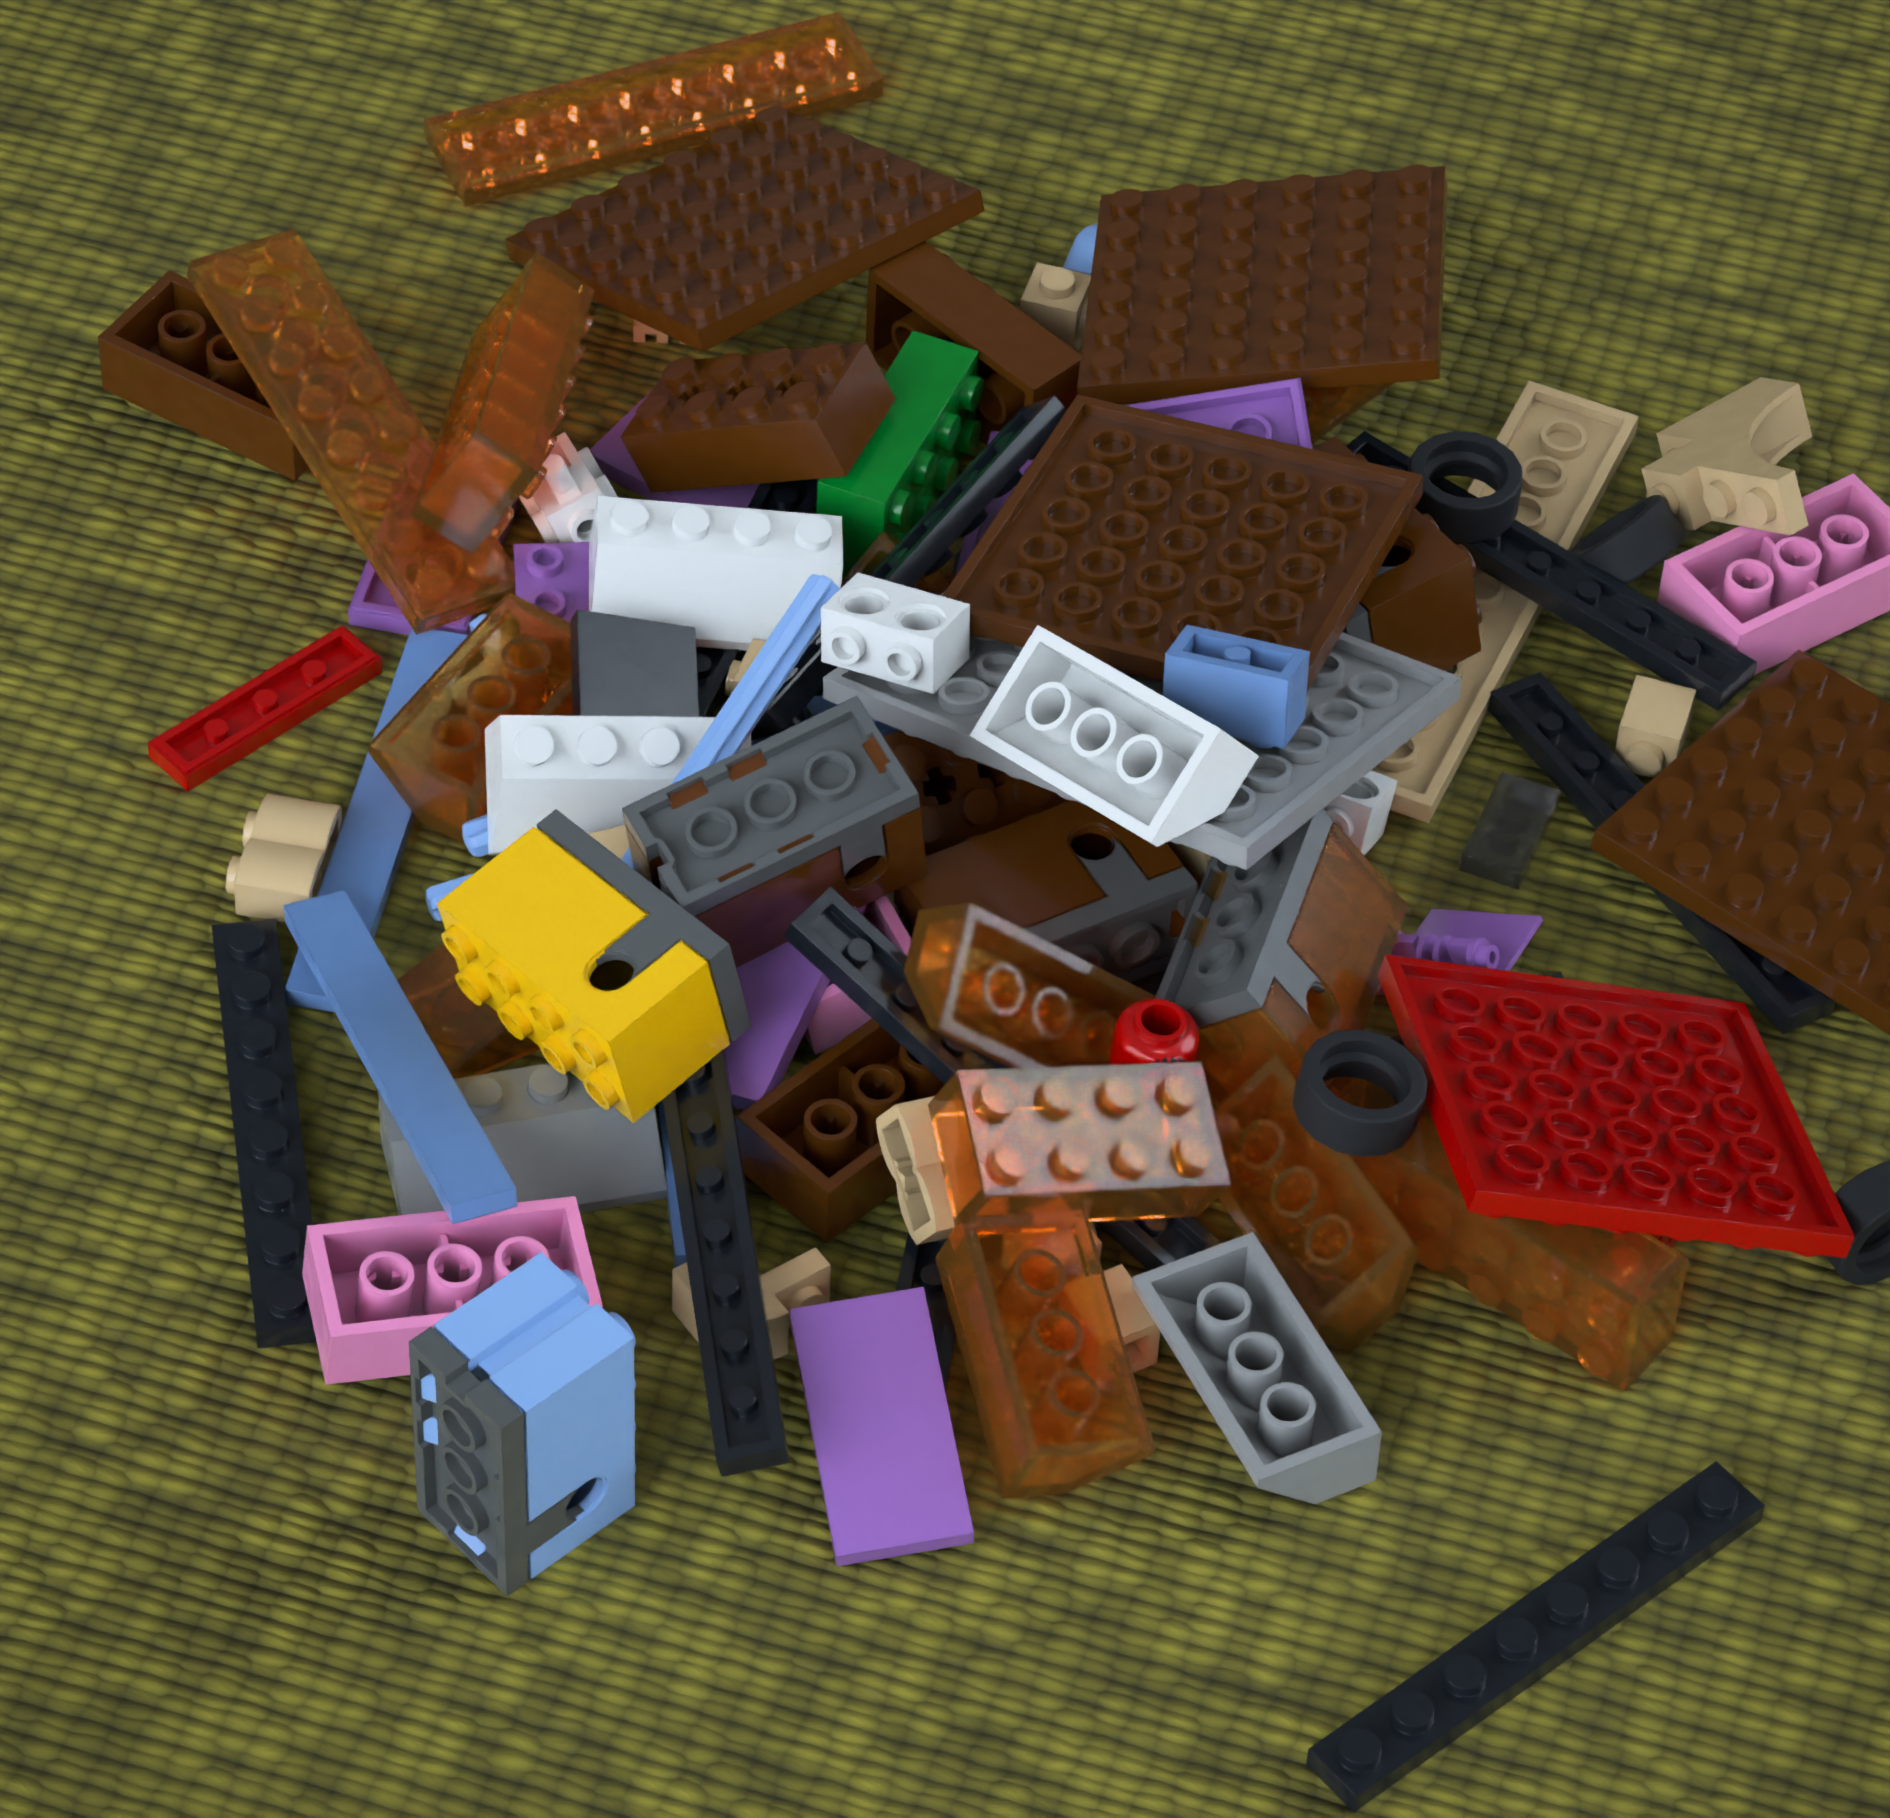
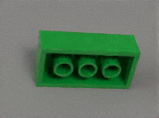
M912 331L884 375L896 398L895 402L848 475L818 480L816 514L842 516V577L851 579L856 573L870 575L931 508L940 492H945L956 479L959 461L964 454L971 455L974 452L982 428L981 421L975 420V410L980 402L984 388V379L977 376L979 351Z

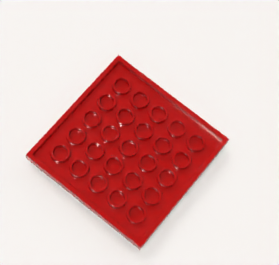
M1385 954L1377 976L1404 1046L1420 1062L1427 1078L1425 1101L1468 1212L1479 1213L1494 1219L1506 1216L1538 1220L1553 1226L1571 1224L1604 1228L1617 1234L1636 1232L1661 1235L1682 1242L1702 1240L1731 1244L1741 1249L1759 1247L1791 1251L1805 1257L1817 1255L1847 1257L1855 1235L1745 1003Z

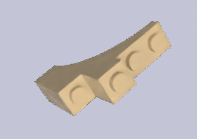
M1760 377L1656 433L1662 458L1641 469L1647 489L1646 498L1652 495H1661L1684 529L1696 530L1710 521L1793 535L1809 526L1795 470L1776 465L1790 451L1812 438L1799 383Z

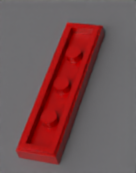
M341 625L149 741V758L189 792L382 673V658L344 625Z

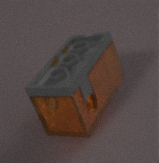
M1324 809L1247 870L1227 865L1211 856L1155 999H1165L1179 1004L1193 1016L1199 1027L1200 1045L1192 1073L1238 1124L1264 1116H1275L1293 1108L1295 1084L1304 1055L1317 1039L1335 1031L1364 1030L1373 1001L1381 987L1377 975L1385 954L1391 955L1392 949L1398 940V933L1408 905L1336 823H1332L1333 819ZM1347 1077L1331 1078L1324 1081V1084L1334 1095L1340 1094Z

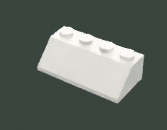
M598 496L589 541V611L695 627L696 647L747 651L753 638L765 642L768 640L811 575H824L841 589L843 573L842 516Z
M1039 625L1036 626L969 735L1156 847L1224 813L1259 757L1222 729Z
M499 715L485 728L488 855L500 854L531 828L535 827L538 829L536 824L555 809L588 834L625 825L622 808L671 785L716 717ZM751 734L739 752L751 747Z

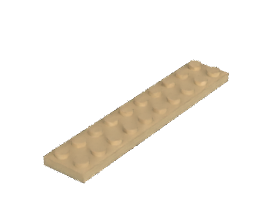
M1528 381L1496 440L1513 451L1522 466L1523 484L1515 520L1570 551L1580 540L1637 431L1639 416ZM1477 479L1473 480L1468 489L1469 493L1478 498L1489 496L1496 492L1486 483ZM1478 568L1477 575L1473 578L1475 599L1482 613V622L1478 624L1481 651L1444 670L1462 677L1460 699L1371 770L1398 780L1390 808L1391 811L1426 823L1430 822L1488 713L1490 692L1500 688L1504 683L1543 609L1539 604Z

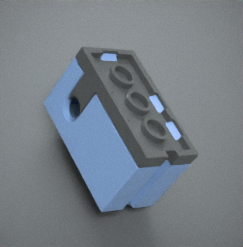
M542 1252L435 1323L434 1329L429 1327L409 1341L418 1511L506 1596L529 1581L528 1577L530 1579L534 1578L635 1506V1336L628 1323L615 1312L607 1313L597 1303L591 1307L589 1305L588 1292L577 1275L568 1269L560 1270Z

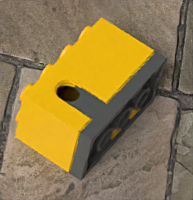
M555 809L536 824L538 829L535 827L531 828L436 903L445 927L441 938L448 951L456 960L459 972L455 974V980L470 1001L478 1006L484 1002L497 1012L503 1025L514 1037L523 1040L527 1036L540 1047L545 1059L557 1072L565 1075L570 1071L580 1079L587 1093L600 1107L608 1110L613 1106L632 1123H635L719 1052L729 1046V1040L735 1041L752 1027L730 944Z

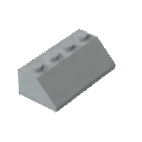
M549 1063L454 1079L516 1187L517 1202L576 1196L579 1212L585 1213L667 1198V1184L655 1107L635 1123H632L613 1106L608 1110L600 1107L587 1093L582 1081L570 1071L565 1075L560 1074ZM378 1092L381 1145L398 1214L407 1215L444 1211L442 1204Z
M1254 1232L1132 1277V1287L1257 1488L1317 1504L1376 1481L1382 1431Z

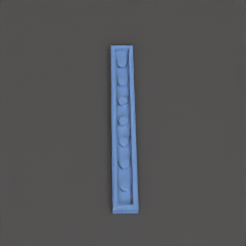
M412 626L317 895L321 896L346 890L373 939L375 938L453 709L449 696V686L465 674L473 651L472 635ZM298 949L284 989L286 1004L334 1012L302 952Z
M346 890L283 905L285 923L452 1224L517 1207L516 1187Z

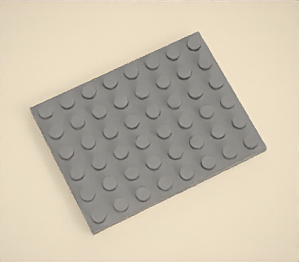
M1342 632L1307 692L1305 719L1284 749L1278 747L1258 748L1247 744L1242 739L1234 738L1259 756L1224 813L1170 840V842L1183 844L1208 854L1227 865L1237 866L1245 870L1249 869L1460 699L1462 677ZM970 635L969 659L934 694L841 667L835 668L823 677V699L838 705L858 696L864 708L874 720L904 731L906 735L919 737L951 750L960 757L971 758L1003 771L1012 778L1022 779L1050 790L1064 799L1082 803L969 736L1023 647ZM1122 672L1163 696V682L1148 680L1141 676Z

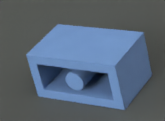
M1186 625L1165 653L1163 696L1217 726L1233 738L1242 739L1251 746L1284 749L1305 719L1310 651Z

